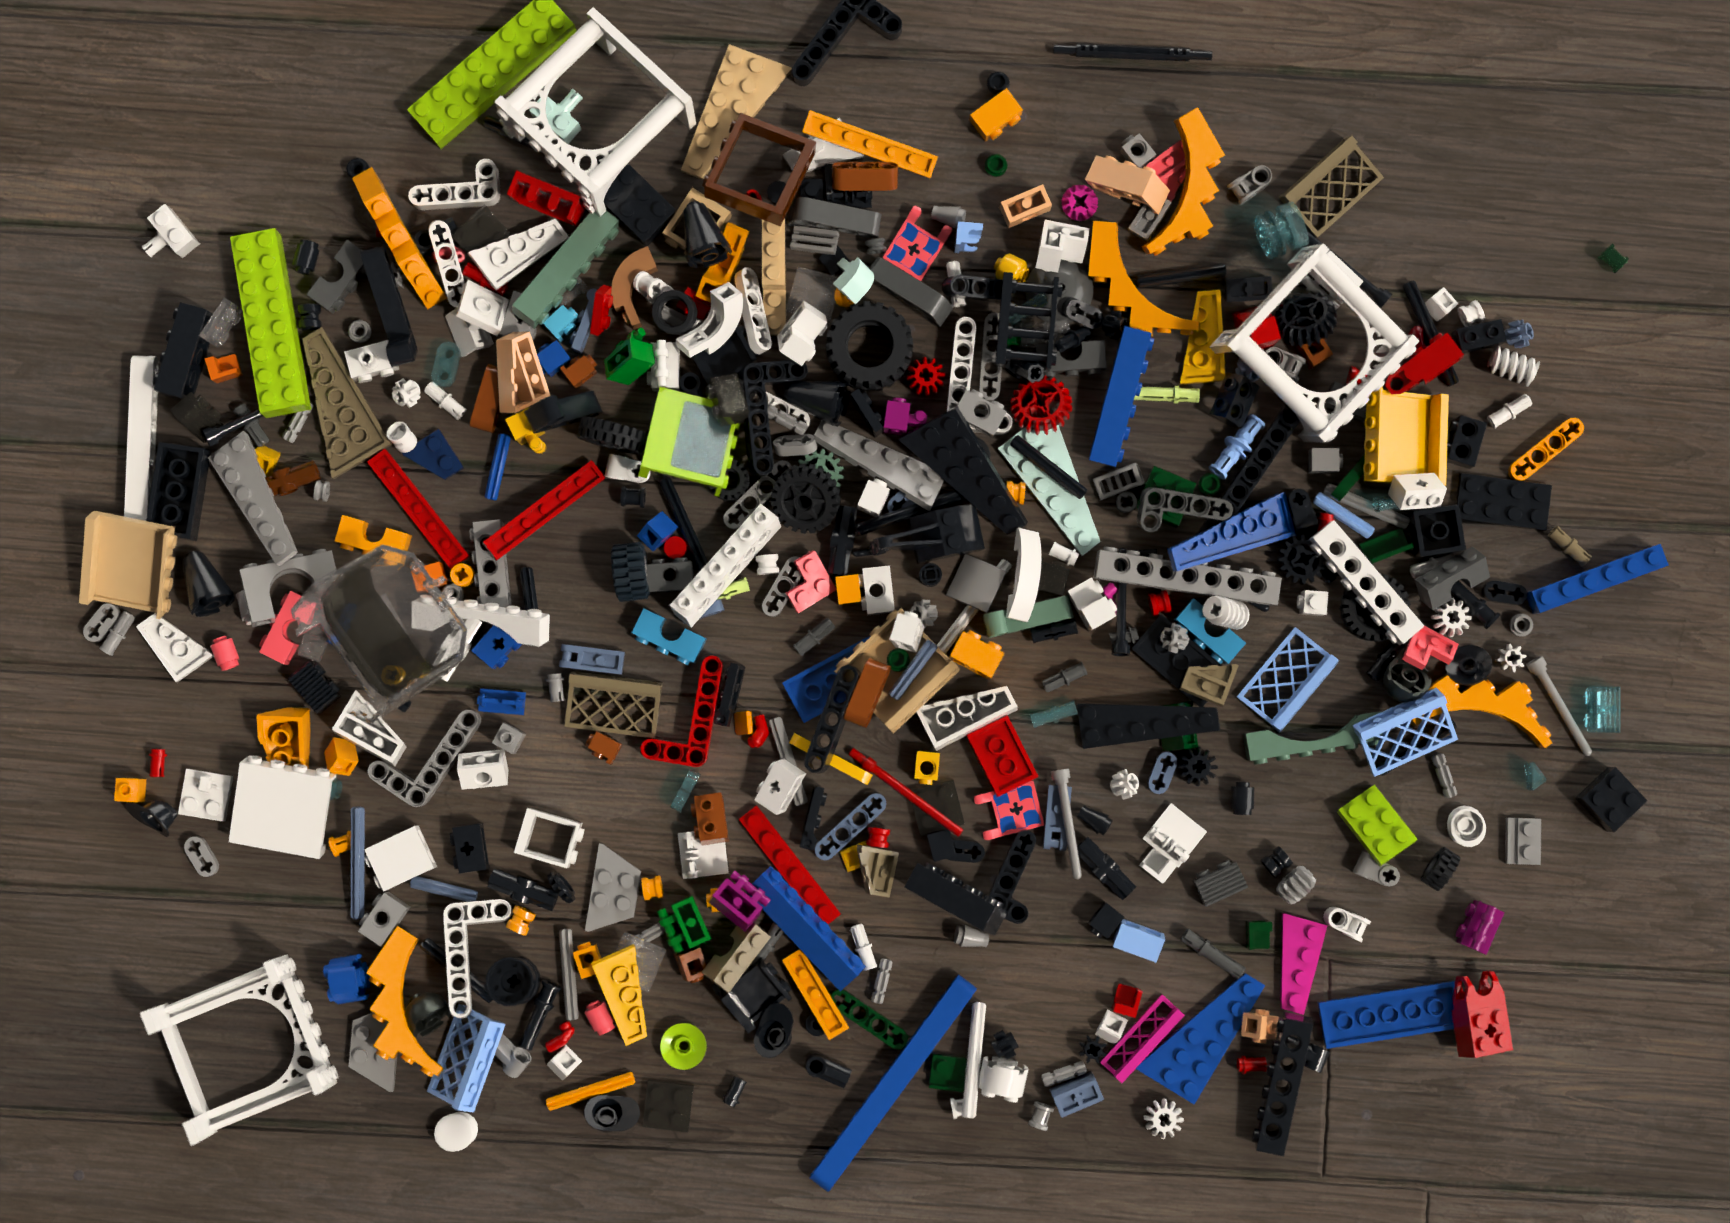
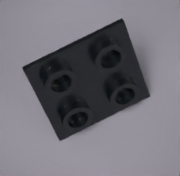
M824 164L826 202L855 208H872V191H840L833 189V164Z

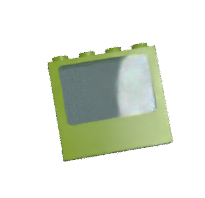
M659 387L638 476L647 478L649 471H654L716 487L714 495L719 497L721 489H726L729 476L725 475L726 469L731 468L733 456L729 454L731 449H735L738 436L734 435L735 429L739 430L742 419L741 416H738L740 407Z

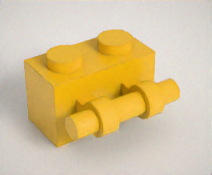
M527 409L505 419L515 440L520 445L528 442L530 448L535 453L542 454L545 452L546 444L538 437L546 432L533 434L524 413Z

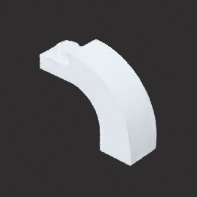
M730 282L710 291L711 310L706 320L696 329L676 339L677 347L689 358L703 350L710 355L719 349L735 331L742 315L743 297L742 293Z

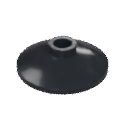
M1474 645L1461 646L1457 648L1452 662L1449 665L1445 663L1446 673L1457 684L1475 685L1484 681L1491 673L1492 659L1489 653L1481 647Z

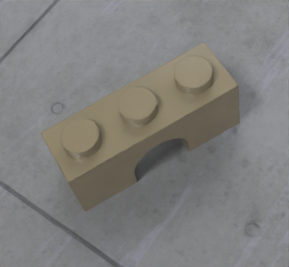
M754 923L746 932L736 926L729 935L734 939L731 950L724 956L715 954L701 972L728 993L771 938Z

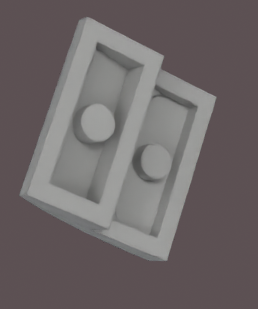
M965 554L946 596L988 613L1007 571Z

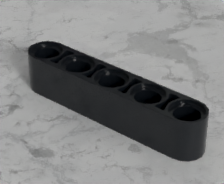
M842 666L837 672L805 757L804 765L809 772L824 773L831 763L846 720H844L845 712L861 675V671L854 666ZM849 670L854 672V679L851 682L845 680V674ZM840 692L846 694V700L842 704L837 702V695ZM835 713L838 716V722L831 726L829 717ZM824 735H827L830 739L827 747H822L820 743ZM815 757H820L822 762L818 769H815L812 765Z

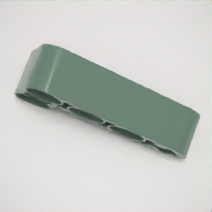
M1069 595L1034 603L1028 622L1006 618L1007 610L982 615L987 638L1074 618Z

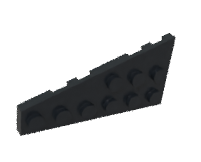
M958 406L900 436L898 440L1005 534L1008 535L1017 528L1027 525V519Z

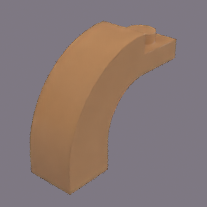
M648 246L633 252L624 259L617 268L612 281L611 295L613 296L614 308L616 312L625 309V312L622 313L626 325L631 324L634 330L642 327L632 302L635 276L641 271L649 274L658 271Z

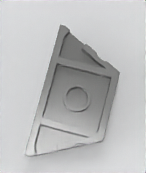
M603 843L598 845L585 927L587 932L635 916L642 871Z
M372 1012L353 1020L348 1067L385 1090L393 1092L397 1057L395 1059L389 1057L386 1060L376 1054L378 1049L373 1046L389 1022L386 1020L384 1024L372 1017L374 1014Z

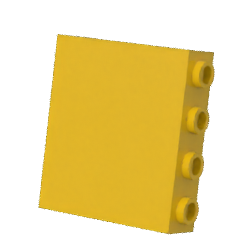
M1383 387L1376 392L1373 391L1368 396L1369 401L1366 403L1364 481L1392 483L1394 475L1435 473L1446 486L1449 395H1426L1408 392L1391 395L1388 390H1383Z

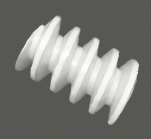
M1496 345L1487 364V367L1491 366V374H1494L1499 369V377H1503L1507 372L1508 380L1511 381L1514 376H1517V383L1519 384L1524 378L1526 379L1525 386L1528 387L1537 374L1540 361L1535 364V358L1527 360L1526 355L1523 354L1518 358V352L1515 351L1509 355V349L1505 348L1501 351V347Z
M1216 595L1211 596L1204 603L1203 616L1214 625L1238 630L1246 626L1249 621V609L1241 601Z

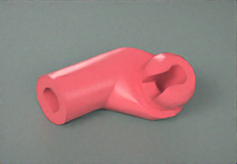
M445 246L439 250L440 258L448 259L451 257L452 251L449 247ZM455 247L458 261L461 263L465 260V252ZM433 251V252H431V255H432V257H433L434 262L437 263L436 258H435V254H434V251Z

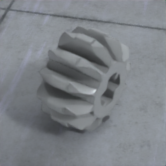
M1297 866L1282 878L1281 882L1278 883L1276 891L1288 904H1295L1311 892V889L1315 886L1316 879L1304 866Z

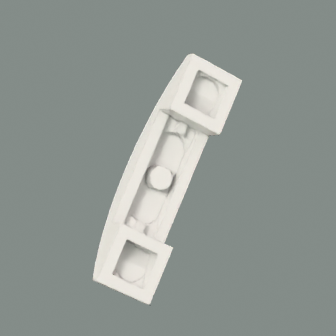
M1017 528L1014 551H1018L1013 594L1008 595L1006 618L1028 622L1034 607L1040 580L1041 543L1038 532Z

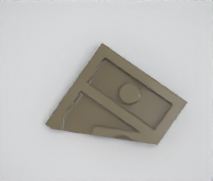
M1239 665L1188 667L1179 690L1222 707Z
M857 844L865 892L871 895L890 898L899 853Z

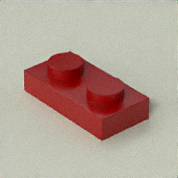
M603 284L595 292L590 334L599 336L610 325L611 317L608 314L613 303L611 286Z

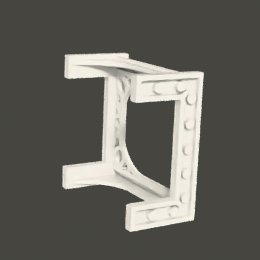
M593 7L587 12L588 21L506 99L500 96L494 102L497 107L496 113L501 118L499 121L504 126L502 128L503 131L511 139L515 137L519 142L527 137L530 140L528 143L536 152L541 150L546 155V161L552 167L558 166L563 171L561 174L568 182L572 183L574 181L579 186L578 190L582 194L580 197L584 201L583 206L591 214L595 212L601 217L606 212L604 204L605 195L612 182L628 162L675 117L688 129L696 125L692 98ZM596 42L609 55L617 48L667 95L618 142L605 148L587 150L565 143L554 133L547 120L546 101L555 81ZM537 96L541 97V101L539 103L534 102ZM536 108L541 113L536 118H527L524 116V112L527 109ZM542 123L544 128L540 130L539 126L535 124ZM557 140L558 143L554 145L552 141ZM569 153H574L576 155L574 163L572 162L571 156L567 157ZM602 155L604 158L599 160L601 163L598 165L596 157ZM583 156H589L592 161L591 167L586 171L582 170L579 165Z
M1324 243L1301 248L1287 263L1292 271L1238 329L1225 330L1209 347L1214 353L1235 352L1297 415L1304 427V430L1298 436L1304 442H1330L1338 434L1336 430L1342 424L1346 425L1353 418L1354 415L1352 413L1357 408H1362L1369 401L1368 396L1373 391H1378L1384 385V379L1400 368L1401 365L1399 363L1404 357L1408 358L1415 352V346L1419 342L1414 335H1406L1326 254L1329 249ZM1311 269L1357 315L1364 327L1367 338L1366 358L1357 376L1346 386L1324 393L1310 391L1298 385L1249 337ZM1374 332H1376L1377 337H1380V335H1381V336L1383 337V339L1374 340V339H1373V334H1374ZM1381 344L1382 346L1374 354V347ZM1373 360L1376 362H1380L1379 364L1373 366L1374 369L1370 368V363ZM1358 379L1362 381L1360 385H1357ZM1342 393H1345L1347 398H1343L1341 404L1339 396ZM1314 397L1319 399L1318 409L1315 407L1317 403L1311 401ZM1328 397H1331L1335 402V409L1331 414H1328L1324 409V402Z
M288 954L263 963V967L169 1005L165 1003L140 1013L148 1035L160 1030L162 1031L195 1116L183 1123L191 1145L213 1135L220 1128L313 1091L314 1095H317L338 1083L336 1080L338 1078L337 1070L329 1062L328 1057H330L328 1047L326 1044H322L320 1039L321 1029L318 1023L313 1021L311 1016L313 1014L312 1006L304 998V985L300 979L297 980L294 972L296 971L295 962L292 958L288 957ZM268 984L266 995H262L259 989H265L264 985ZM277 984H282L284 986V995L281 999L275 1000L272 996L273 988ZM288 997V1004L292 1005L290 1009H287L284 1005V1001L287 1000ZM254 998L274 1005L285 1015L294 1035V1053L288 1069L272 1085L209 1110L176 1024L238 999ZM295 1022L299 1023V1028L294 1026ZM301 1042H306L305 1047L309 1049V1051H303L301 1049ZM300 1056L311 1058L313 1061L312 1068L306 1069L301 1067L298 1063V1058ZM296 1069V1071L303 1074V1076L299 1077V1074H297L293 1078L292 1071Z

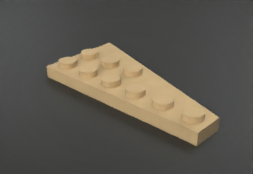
M729 45L681 172L703 180L711 170L715 156L719 157L721 153L720 147L723 139H728L730 135L729 129L732 121H737L740 113L754 118L767 99L778 89L781 82L792 72V67Z

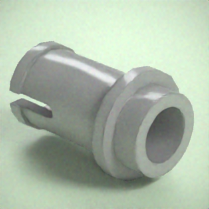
M561 673L548 674V679H546V682L549 684L550 702L565 701L562 685L564 677H562Z

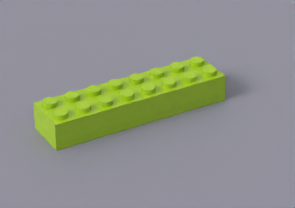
M533 0L407 109L408 112L438 147L442 149L490 108L497 98L505 95L577 31L574 23L553 0Z
M275 228L231 236L230 240L259 411L264 417L271 418L311 410L282 236Z

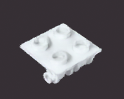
M1170 803L1143 837V840L1179 868L1183 862H1186L1191 851L1207 831Z
M694 831L678 833L683 879L729 873L725 842L702 846L700 839H695Z

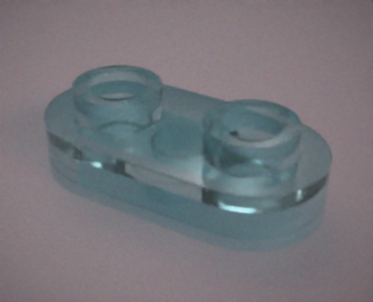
M444 342L438 347L432 370L434 383L443 388L449 387L455 382L461 358V351L453 342ZM448 351H453L451 358L446 357ZM443 373H448L446 380L441 379Z

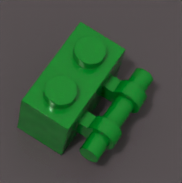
M643 328L630 332L627 339L620 341L612 353L604 359L607 380L630 385L655 364L653 344L642 341V337L646 334Z
M693 895L672 904L671 906L675 914L668 916L665 908L657 911L660 918L658 922L661 927H664L668 937L669 947L672 946L675 954L683 951L680 942L684 940L687 941L689 948H692L711 939ZM677 920L683 932L679 935L676 934L672 925Z

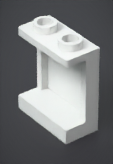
M419 825L364 849L366 853L365 862L369 868H373L375 884L379 889L382 888L383 892L437 867Z

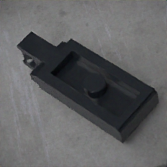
M730 663V667H727L724 677L726 684L720 693L719 702L721 705L719 710L715 712L714 724L730 727L733 710L736 711L745 666Z
M817 785L813 787L799 845L801 848L813 850L817 842L814 829H818L820 826L821 815H818L820 806L824 807L827 793H824V787Z

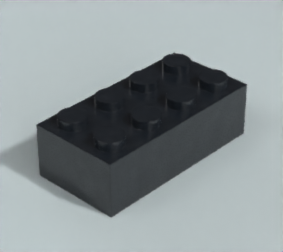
M627 164L617 175L604 198L605 208L645 247L649 246L667 227L676 213V209L630 164Z
M180 302L179 307H176L173 313V327L169 329L166 336V342H168L166 350L160 356L159 362L161 367L159 373H156L153 379L154 391L166 397L193 403L218 319L217 316L206 309Z
M159 442L146 521L175 527L174 535L177 536V539L197 541L210 463L208 457L211 455V451L204 448Z
M926 862L925 866L919 863L916 864L904 888L981 931L996 935L1008 912L1002 908V902L987 895L983 898L984 893L967 884L963 887L964 882L948 873L943 876L944 870Z

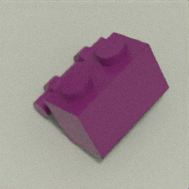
M893 398L892 401L887 400L884 433L902 436L907 433V426L919 427L925 424L927 415L923 411L909 414L910 403H906V399Z
M734 871L730 879L736 884L726 879L712 895L709 903L746 932L763 909L757 902L759 901L766 907L771 899L765 895L764 890L761 888L757 889L751 884L748 877L745 875L741 876L737 871ZM743 888V889H744L746 892H748L752 897L748 896V895H747L745 892H743L741 889Z
M1477 900L1469 903L1465 911V916H1467L1465 922L1460 924L1455 936L1458 937L1456 942L1487 955L1505 912Z

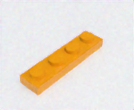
M800 949L782 960L828 1039L831 1040L849 1029L848 1024L809 958Z

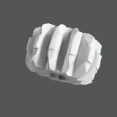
M1452 598V600L1448 601V604L1445 603L1441 605V608L1434 609L1438 615H1432L1431 619L1438 620V623H1435L1433 627L1439 628L1441 626L1439 634L1444 635L1447 632L1448 637H1454L1455 633L1457 635L1463 634L1462 628H1469V625L1464 621L1471 620L1472 617L1465 616V613L1469 611V607L1461 609L1463 601L1460 600L1455 604V600ZM1453 613V618L1455 619V621L1449 622L1450 618L1447 616L1448 614Z
M1163 1098L1161 1106H1159V1103L1154 1100L1153 1104L1156 1108L1152 1109L1149 1106L1146 1108L1151 1115H1144V1120L1150 1121L1145 1127L1147 1129L1153 1128L1151 1133L1153 1136H1156L1160 1131L1161 1139H1165L1166 1132L1171 1137H1174L1172 1129L1181 1130V1127L1176 1122L1181 1123L1184 1121L1183 1117L1177 1116L1182 1110L1180 1108L1174 1109L1176 1105L1174 1101H1171L1167 1106V1100ZM1164 1113H1167L1166 1116L1169 1120L1166 1123L1163 1121V1124H1160L1159 1116L1161 1114L1165 1116Z

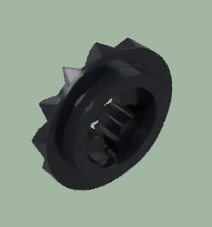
M552 871L547 875L549 884L562 900L569 904L575 900L574 889L560 873L556 874Z

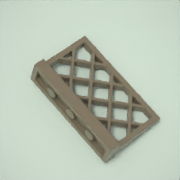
M1352 135L1344 138L1279 197L1316 238L1384 178L1357 146V141ZM1354 151L1359 157L1358 166H1347L1348 155ZM1334 168L1343 169L1342 181H1330L1331 171ZM1347 169L1358 170L1357 183L1346 182ZM1362 170L1371 171L1376 178L1371 183H1362ZM1317 183L1326 184L1325 197L1314 196V186ZM1330 184L1341 185V198L1329 197ZM1346 185L1357 186L1354 198H1345ZM1301 198H1308V212L1300 211L1295 203ZM1313 199L1325 200L1324 213L1313 212ZM1329 200L1340 201V211L1336 214L1328 213ZM1312 215L1324 216L1323 226L1319 230H1316L1312 225Z
M572 671L569 674V691L564 727L656 738L663 682ZM574 687L584 688L589 696L579 703L573 696ZM600 690L606 691L612 698L603 706L594 696ZM623 693L629 694L634 700L625 709L617 700ZM646 696L655 697V706L647 712L639 701ZM591 698L599 709L589 716L581 705ZM612 701L621 710L614 718H611L604 709ZM635 704L644 713L636 721L627 712ZM577 708L586 717L581 723L570 722L571 713ZM599 711H602L609 720L603 726L596 725L592 720V717ZM654 711L652 718L649 714ZM623 713L632 723L626 729L619 728L614 722ZM647 717L652 723V731H642L637 723Z

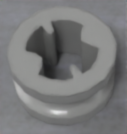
M317 480L314 487V500L322 499L323 502H327L330 494V482L322 483L320 480Z

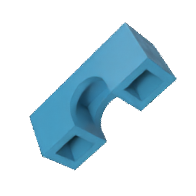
M1191 599L1175 617L1174 621L1177 625L1188 630L1187 633L1195 638L1193 641L1199 647L1208 649L1212 653L1210 656L1220 665L1222 662L1225 665L1229 664L1246 642L1229 628L1225 629L1219 637L1208 635L1204 628L1206 618L1203 616V605L1196 599Z
M643 608L632 631L633 634L637 635L635 640L645 645L651 642L657 645L655 650L665 655H668L670 651L678 655L676 660L686 665H689L690 662L695 664L707 639L685 628L677 640H666L662 634V627L666 619Z

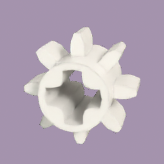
M404 378L396 382V386L392 388L393 400L402 407L407 405L410 408L417 404V400L421 398L419 396L420 387L412 380L406 382Z
M1507 644V650L1498 649L1501 655L1496 661L1501 662V670L1509 667L1512 673L1516 672L1515 666L1524 667L1521 662L1522 658H1525L1526 655L1521 654V646L1512 649V645ZM1507 656H1514L1515 660L1508 661Z
M1124 769L1112 775L1113 779L1111 780L1110 787L1116 796L1121 795L1124 800L1137 794L1136 790L1139 787V781L1135 774H1128L1127 769Z

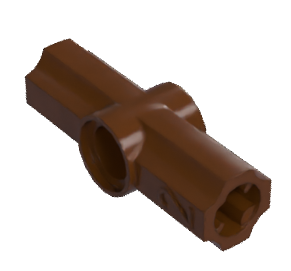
M313 460L294 468L288 467L277 470L271 474L272 476L265 478L269 488L272 489L273 497L291 494L297 491L299 487L321 479L319 469Z

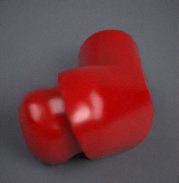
M764 714L753 717L756 730L747 739V743L751 748L762 746L769 735Z
M569 1021L559 1025V1029L562 1032L559 1036L546 1042V1049L550 1053L565 1046L574 1034V1026L572 1027Z

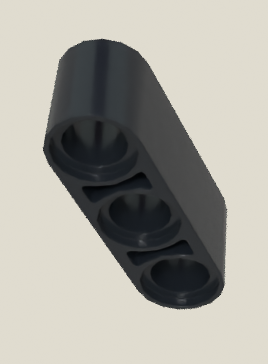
M956 275L946 278L942 283V291L948 297L990 302L1001 300L1002 279ZM954 281L958 284L957 292L953 288ZM975 283L979 286L978 294L974 290ZM996 285H997V286L999 287V289H1000V295H999V296L995 293V287H996Z

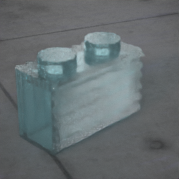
M1588 687V691L1584 693V703L1588 705V714L1584 716V726L1588 728L1587 732L1621 733L1620 687Z

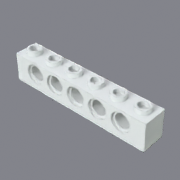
M760 504L670 604L674 615L692 628L781 528L778 517Z
M1335 520L1329 522L1309 539L1312 542L1310 546L1313 551L1319 556L1323 555L1327 560L1326 566L1333 573L1337 572L1340 575L1342 585L1348 591L1352 589L1357 595L1356 601L1364 609L1366 607L1372 613L1370 616L1378 626L1382 625L1387 630L1385 634L1392 643L1404 644L1424 627L1422 622ZM1331 543L1339 545L1340 552L1338 555L1330 552L1329 547ZM1347 560L1352 561L1355 565V570L1352 573L1345 569L1344 565ZM1362 578H1366L1370 582L1368 590H1363L1360 587V580ZM1377 595L1382 596L1385 600V605L1382 608L1377 607L1375 604ZM1392 613H1396L1400 618L1397 626L1390 622Z

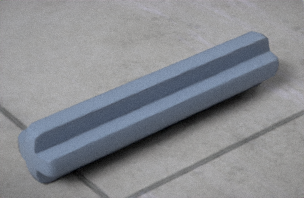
M927 640L890 689L889 695L900 700L936 651L938 646L931 640Z
M419 876L412 878L410 882L411 888L466 902H474L478 897L476 890Z

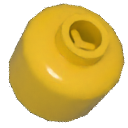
M1010 253L1003 256V258L999 257L994 265L997 279H1002L1003 273L1009 272L1013 273V279H1017V282H1025L1029 274L1027 262Z

